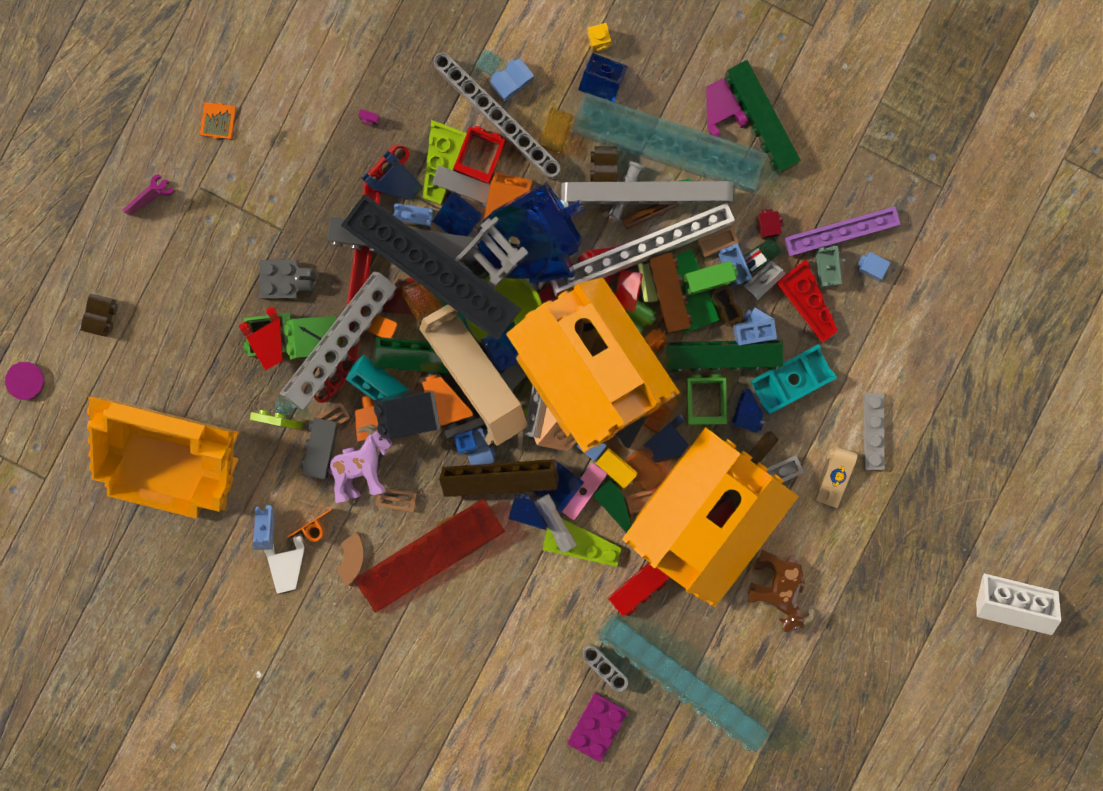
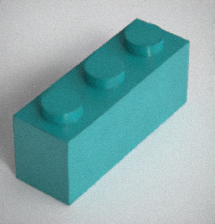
M365 355L353 363L346 378L347 381L373 400L409 390L385 370L374 367L373 361Z

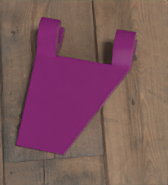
M723 78L706 87L707 129L714 142L721 135L715 126L716 124L734 115L741 128L747 124L748 119L740 109Z
M156 174L152 177L150 185L122 210L130 216L160 195L170 196L175 191L173 188L165 190L168 187L167 184H169V181L166 179L157 185V181L162 177Z

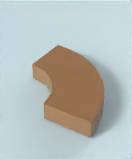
M358 532L341 543L344 550V559L336 571L347 586L357 577L363 564L364 547Z

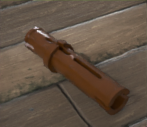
M654 204L622 220L628 230L658 215L663 216L665 212L679 207V204Z

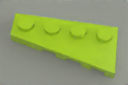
M431 120L423 199L442 205L447 190L432 185V181L438 166L454 171L455 162L467 133Z
M562 518L577 544L572 549L562 553L549 526H547L542 550L615 567L618 566L621 547Z

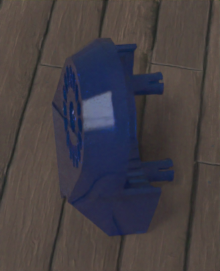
M544 182L493 210L483 220L482 223L488 218L492 220L497 217L499 220L494 227L514 249L520 250L524 247L528 252L521 262L516 263L517 266L506 278H530L529 282L534 283L573 278L576 272L569 256L579 251L578 248L581 245L582 237L571 218L585 211L584 206H581L582 202L580 200L564 207L556 192L547 182ZM488 233V236L497 244V246H498V247L506 254V256L508 257V253H507V252L500 246V244L491 236V234ZM516 237L519 239L520 243L513 244L510 238ZM483 241L477 244L478 250L495 269L498 268L500 270L503 266L499 258Z

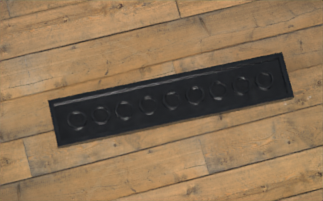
M365 194L341 224L344 229L497 341L500 340L522 310Z

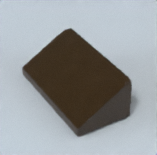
M767 431L748 453L753 457L751 461L756 465L762 461L778 442V438L773 432Z

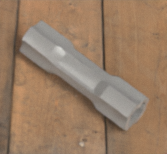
M547 494L536 500L534 503L549 526L561 552L564 553L575 547L577 544L560 517L551 496Z

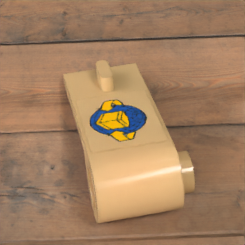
M837 446L829 449L826 457L829 460V467L815 499L816 501L838 508L858 456L857 453Z

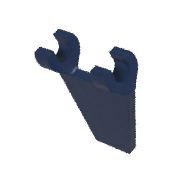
M389 151L383 157L392 167L378 182L369 176L368 173L361 177L373 190L411 200L423 188Z
M681 414L641 446L653 462L682 455L688 448L689 444L676 430V427L685 421Z

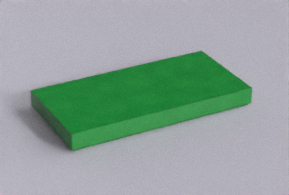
M692 249L673 256L678 261L679 268H676L678 276L681 275L683 278L687 273L700 270ZM683 283L681 291L682 294H686L688 305H685L687 313L690 312L692 318L690 328L682 330L683 334L719 321L709 292L705 291L687 296Z

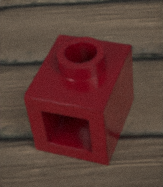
M773 209L762 210L761 214L757 216L760 239L780 236L782 234L781 227H783L782 215L779 216V212L773 211Z

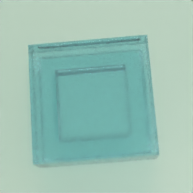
M485 49L475 67L492 76L502 60Z

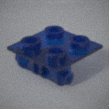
M452 191L432 222L448 234L468 237L476 224L483 218V214Z
M514 321L499 341L490 335L481 339L483 347L498 373L518 363L516 358L519 353L506 335L516 326Z
M556 461L559 473L558 489L534 491V493L539 497L549 494L556 505V509L562 513L584 484V481Z

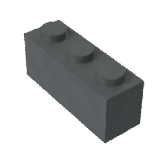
M317 417L310 421L308 432H311L304 446V450L307 451L306 457L302 458L300 465L303 475L321 479L328 477V469L330 468L339 422Z

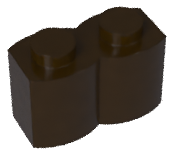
M594 146V151H591L590 163H594V170H590V182H617V146Z
M726 285L710 293L713 305L719 310L720 318L727 327L743 319L742 310L734 302L733 293Z
M90 293L80 331L107 337L113 329L111 318L118 309L116 300Z

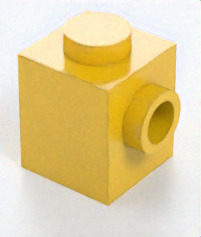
M607 23L588 27L587 35L592 52L607 50L611 46Z

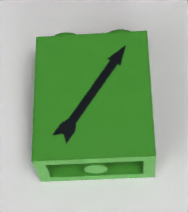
M336 316L299 318L286 321L284 331L285 335L288 336L287 354L290 355V360L307 358L337 320ZM328 352L325 357L331 356V353Z

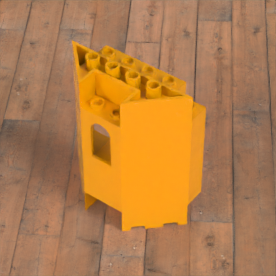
M603 277L580 282L574 287L573 291L569 293L565 291L560 294L556 301L544 302L536 310L527 313L525 319L506 333L519 353L516 360L565 435L567 437L572 435L583 452L588 451L594 446L598 447L611 439L618 431L643 416L645 418L661 408L665 402L680 394ZM579 319L589 320L608 348L592 357L575 331L576 321Z
M88 396L89 407L87 415H89L87 431H89L88 444L90 445L88 457L91 458L89 471H91L92 480L105 483L108 497L197 519L201 508L220 512V510L225 511L227 494L231 490L234 479L232 474L239 459L233 457V451L240 432L108 398Z
M705 427L693 445L690 444L646 502L635 517L636 521L622 540L633 547L642 558L649 561L652 567H657L683 586L687 593H692L698 599L716 607L799 496L782 484L784 480L776 474L773 476L767 473L768 468L760 462L757 465L751 461L753 457L745 451H742V453L738 452L735 449L737 445L729 439L723 441ZM731 489L736 490L741 495V503L721 529L706 518V516L724 492Z

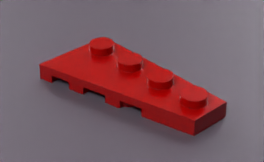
M806 259L783 276L776 284L816 337L823 343L838 332Z

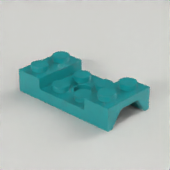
M818 344L784 362L783 367L769 370L749 382L768 415L835 380L837 377L829 368ZM791 374H796L799 378L796 385L789 383L788 378Z

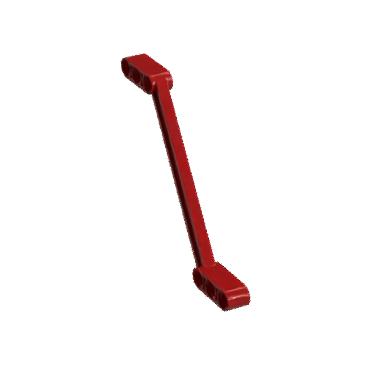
M399 144L393 145L388 151L395 156V151L401 148L403 156L398 160L403 165L409 158V150ZM383 156L368 172L369 176L376 177L378 181L385 174L382 171L383 164L388 162ZM364 182L363 195L365 194L379 205L381 192L373 190ZM370 248L354 249L346 307L369 277L372 256ZM364 306L361 308V315H362V316H363ZM353 321L349 324V330L352 331L355 327ZM359 341L349 349L345 360L339 362L336 366L334 374L338 375L337 381L330 382V377H328L323 387L326 390L323 396H316V394L313 396L317 402H327L346 382L348 373L357 359ZM350 360L351 365L348 368H343V362Z

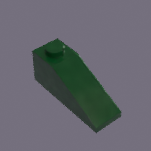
M608 480L593 496L627 533L631 523L623 494L620 492L623 488L616 481L611 482V480Z

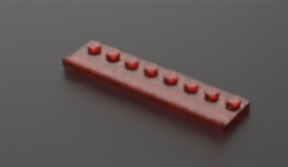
M482 498L354 578V581L365 599L368 600L373 612L376 613L506 531L486 499Z

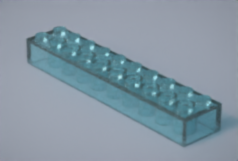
M587 93L583 95L572 128V134L608 146H617V149L713 181L733 182L734 188L753 193L756 189L767 153Z
M610 612L598 628V638L606 646L611 644L619 656L630 658L629 661H631L630 663L639 670L642 667L650 679L661 681L660 683L665 690L670 693L674 691L678 696L677 698L687 705L688 702L692 704L691 706L700 716L705 714L709 722L715 727H723L724 733L733 740L737 738L741 743L740 745L749 752L751 749L757 752L770 735V732L763 724Z

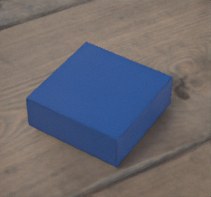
M473 430L454 435L459 454L478 449Z

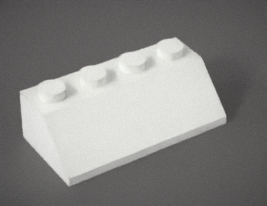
M983 574L976 601L977 617L1053 635L1061 622L1058 591Z

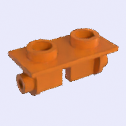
M659 328L653 330L644 338L653 353L663 349L668 342L665 333H662Z

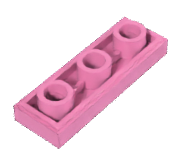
M591 463L559 507V510L575 520L607 473L594 463ZM581 488H586L587 492L586 494L581 495L579 493V490Z

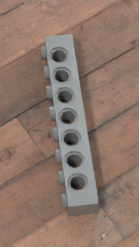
M373 272L279 394L297 408L302 410L307 408L312 403V397L316 392L318 393L323 389L325 380L335 373L339 362H342L348 356L349 349L358 343L362 332L371 326L372 319L382 312V306L385 302L394 296V291L397 287L381 273ZM377 291L378 297L376 300H373L372 294ZM365 306L366 313L362 316L361 308ZM353 321L355 327L352 331H350L349 324ZM342 336L343 343L338 346L337 340ZM330 352L331 359L326 361L325 355ZM318 367L320 372L318 376L314 377L313 371ZM304 383H307V390L305 392H302V385Z

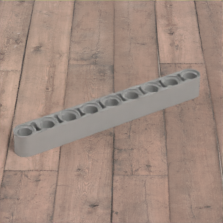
M446 53L437 54L434 58L437 72L540 173L549 180L558 178L560 175L559 163ZM441 60L448 61L445 67H439L438 63ZM455 73L462 75L457 81L451 78ZM472 86L475 88V91L472 94H467L465 89ZM483 99L489 102L486 107H480L478 104ZM495 113L502 114V118L498 121L494 120L492 116ZM514 126L516 131L513 134H508L506 128ZM522 139H527L530 144L527 147H521L519 142ZM537 152L543 154V158L540 161L533 159V155ZM555 166L557 168L556 173L549 174L546 171L547 167Z
M565 182L561 184V200L569 204H725L733 202V182Z

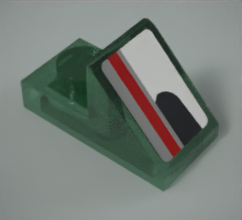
M770 237L743 257L750 274H752L783 251L774 238Z

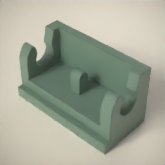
M838 246L822 247L815 250L819 288L841 285Z

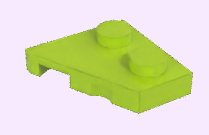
M259 410V413L251 412L250 420L301 430L304 423L286 419L284 414L275 413L274 416H270L271 412Z

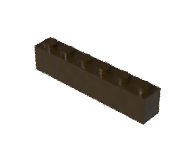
M556 459L442 467L439 480L444 497L557 490L559 473Z

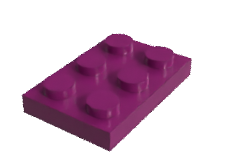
M594 692L572 731L567 744L601 762L624 721L628 710Z

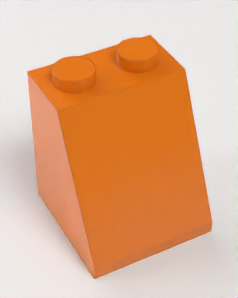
M496 172L491 181L483 223L488 218L492 220L497 217L499 220L494 226L497 230H506V233L513 235L521 233L533 180Z
M432 375L426 377V381L422 382L424 390L434 391L440 427L475 416L470 407L444 378Z

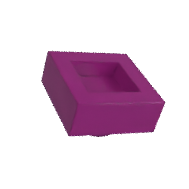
M360 109L358 114L359 119L362 120L361 123L371 127L373 124L379 125L381 118L378 114Z

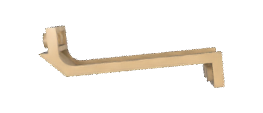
M446 305L423 318L419 329L484 420L488 428V434L484 440L488 445L495 443L498 446L528 427L522 406L458 317V311Z

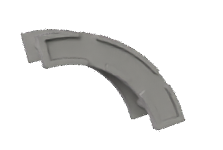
M497 217L492 220L488 218L482 223V229L478 235L454 259L471 272L462 262L471 253L490 274L489 277L491 279L487 284L492 288H495L517 266L516 263L521 262L528 254L524 247L520 250L514 249L494 227L499 220ZM488 233H490L491 236H492V237L500 244V246L508 253V257H507L506 254L497 246V244L488 236ZM481 241L502 262L501 265L503 267L500 270L498 268L495 269L476 248Z

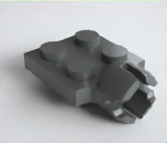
M260 260L259 298L298 299L300 291L314 290L316 282L306 279H316L315 271L311 268H300L298 260Z

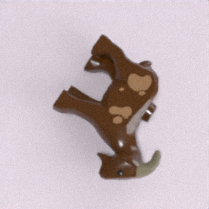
M761 550L760 558H757L755 569L770 568L775 573L770 588L750 583L747 602L763 601L788 615L787 619L779 618L783 624L782 630L784 632L798 630L812 623L815 618L814 610L809 609L808 615L805 618L796 603L798 593H802L805 584L802 581L803 571L801 564L794 559V555L789 556L786 561H783L776 555Z

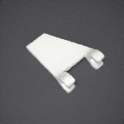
M302 533L293 537L295 550L275 554L274 544L273 549L264 550L277 594L296 589L305 549Z

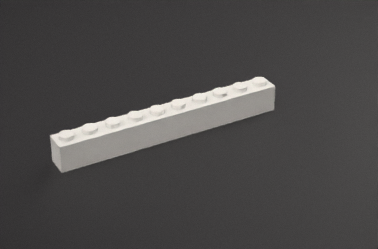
M725 203L549 275V282L555 296L558 297L565 291H573L574 287L580 282L605 278L644 262L651 257L659 256L732 226L735 219L728 204Z

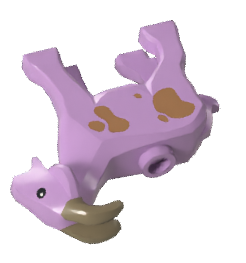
M366 425L357 431L358 433L367 432L369 434L361 449L354 450V447L343 449L342 454L336 455L331 460L328 473L333 475L335 479L334 492L336 503L361 496L352 484L353 478L360 476L366 478L370 494L376 495L385 492L383 485L380 484L377 477L378 449H380L382 455H385L386 450L392 447V442L390 439L381 438L376 426Z

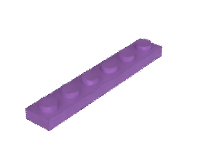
M891 207L785 237L784 240L790 257L893 228L901 224L896 207Z

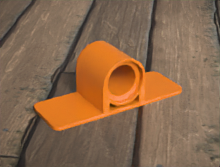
M378 315L372 319L371 326L366 331L379 337L392 338L398 324Z
M332 508L286 537V539L301 530L310 541L322 539L325 535V528L319 519L334 509ZM313 527L318 528L320 531V535L317 538L311 535Z

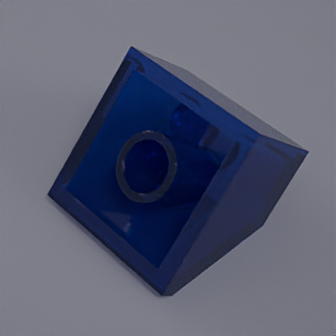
M592 53L578 90L586 95L600 98L605 102L614 103L628 66Z
M744 389L742 390L730 426L749 433H757L759 430H762L764 425L763 413L752 391Z
M520 493L519 496L515 495L508 519L546 530L547 524L535 505L534 500L530 499L531 496Z

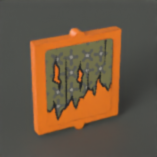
M204 102L200 135L213 137L216 140L218 138L232 140L236 106L223 105L221 102L218 104Z

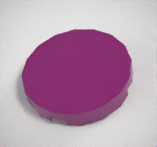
M30 362L14 364L5 376V386L8 392L20 400H30L37 397L45 385V376L42 370Z

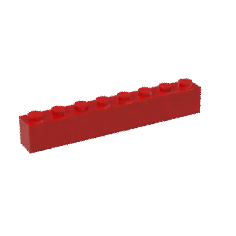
M723 499L709 512L706 518L722 529L735 509L727 499ZM649 562L609 595L608 600L623 617L626 614L630 616L637 610L636 606L640 602L642 604L647 602L652 597L650 594L655 590L657 592L666 585L665 581L670 577L657 567H652Z

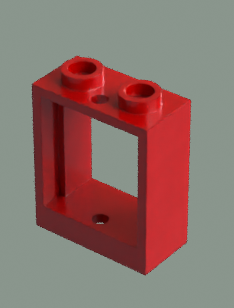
M469 126L453 170L490 185L506 144L505 139H503L502 135L495 132L492 134L486 133L482 127L475 126L473 128ZM473 136L498 145L488 174L463 165Z

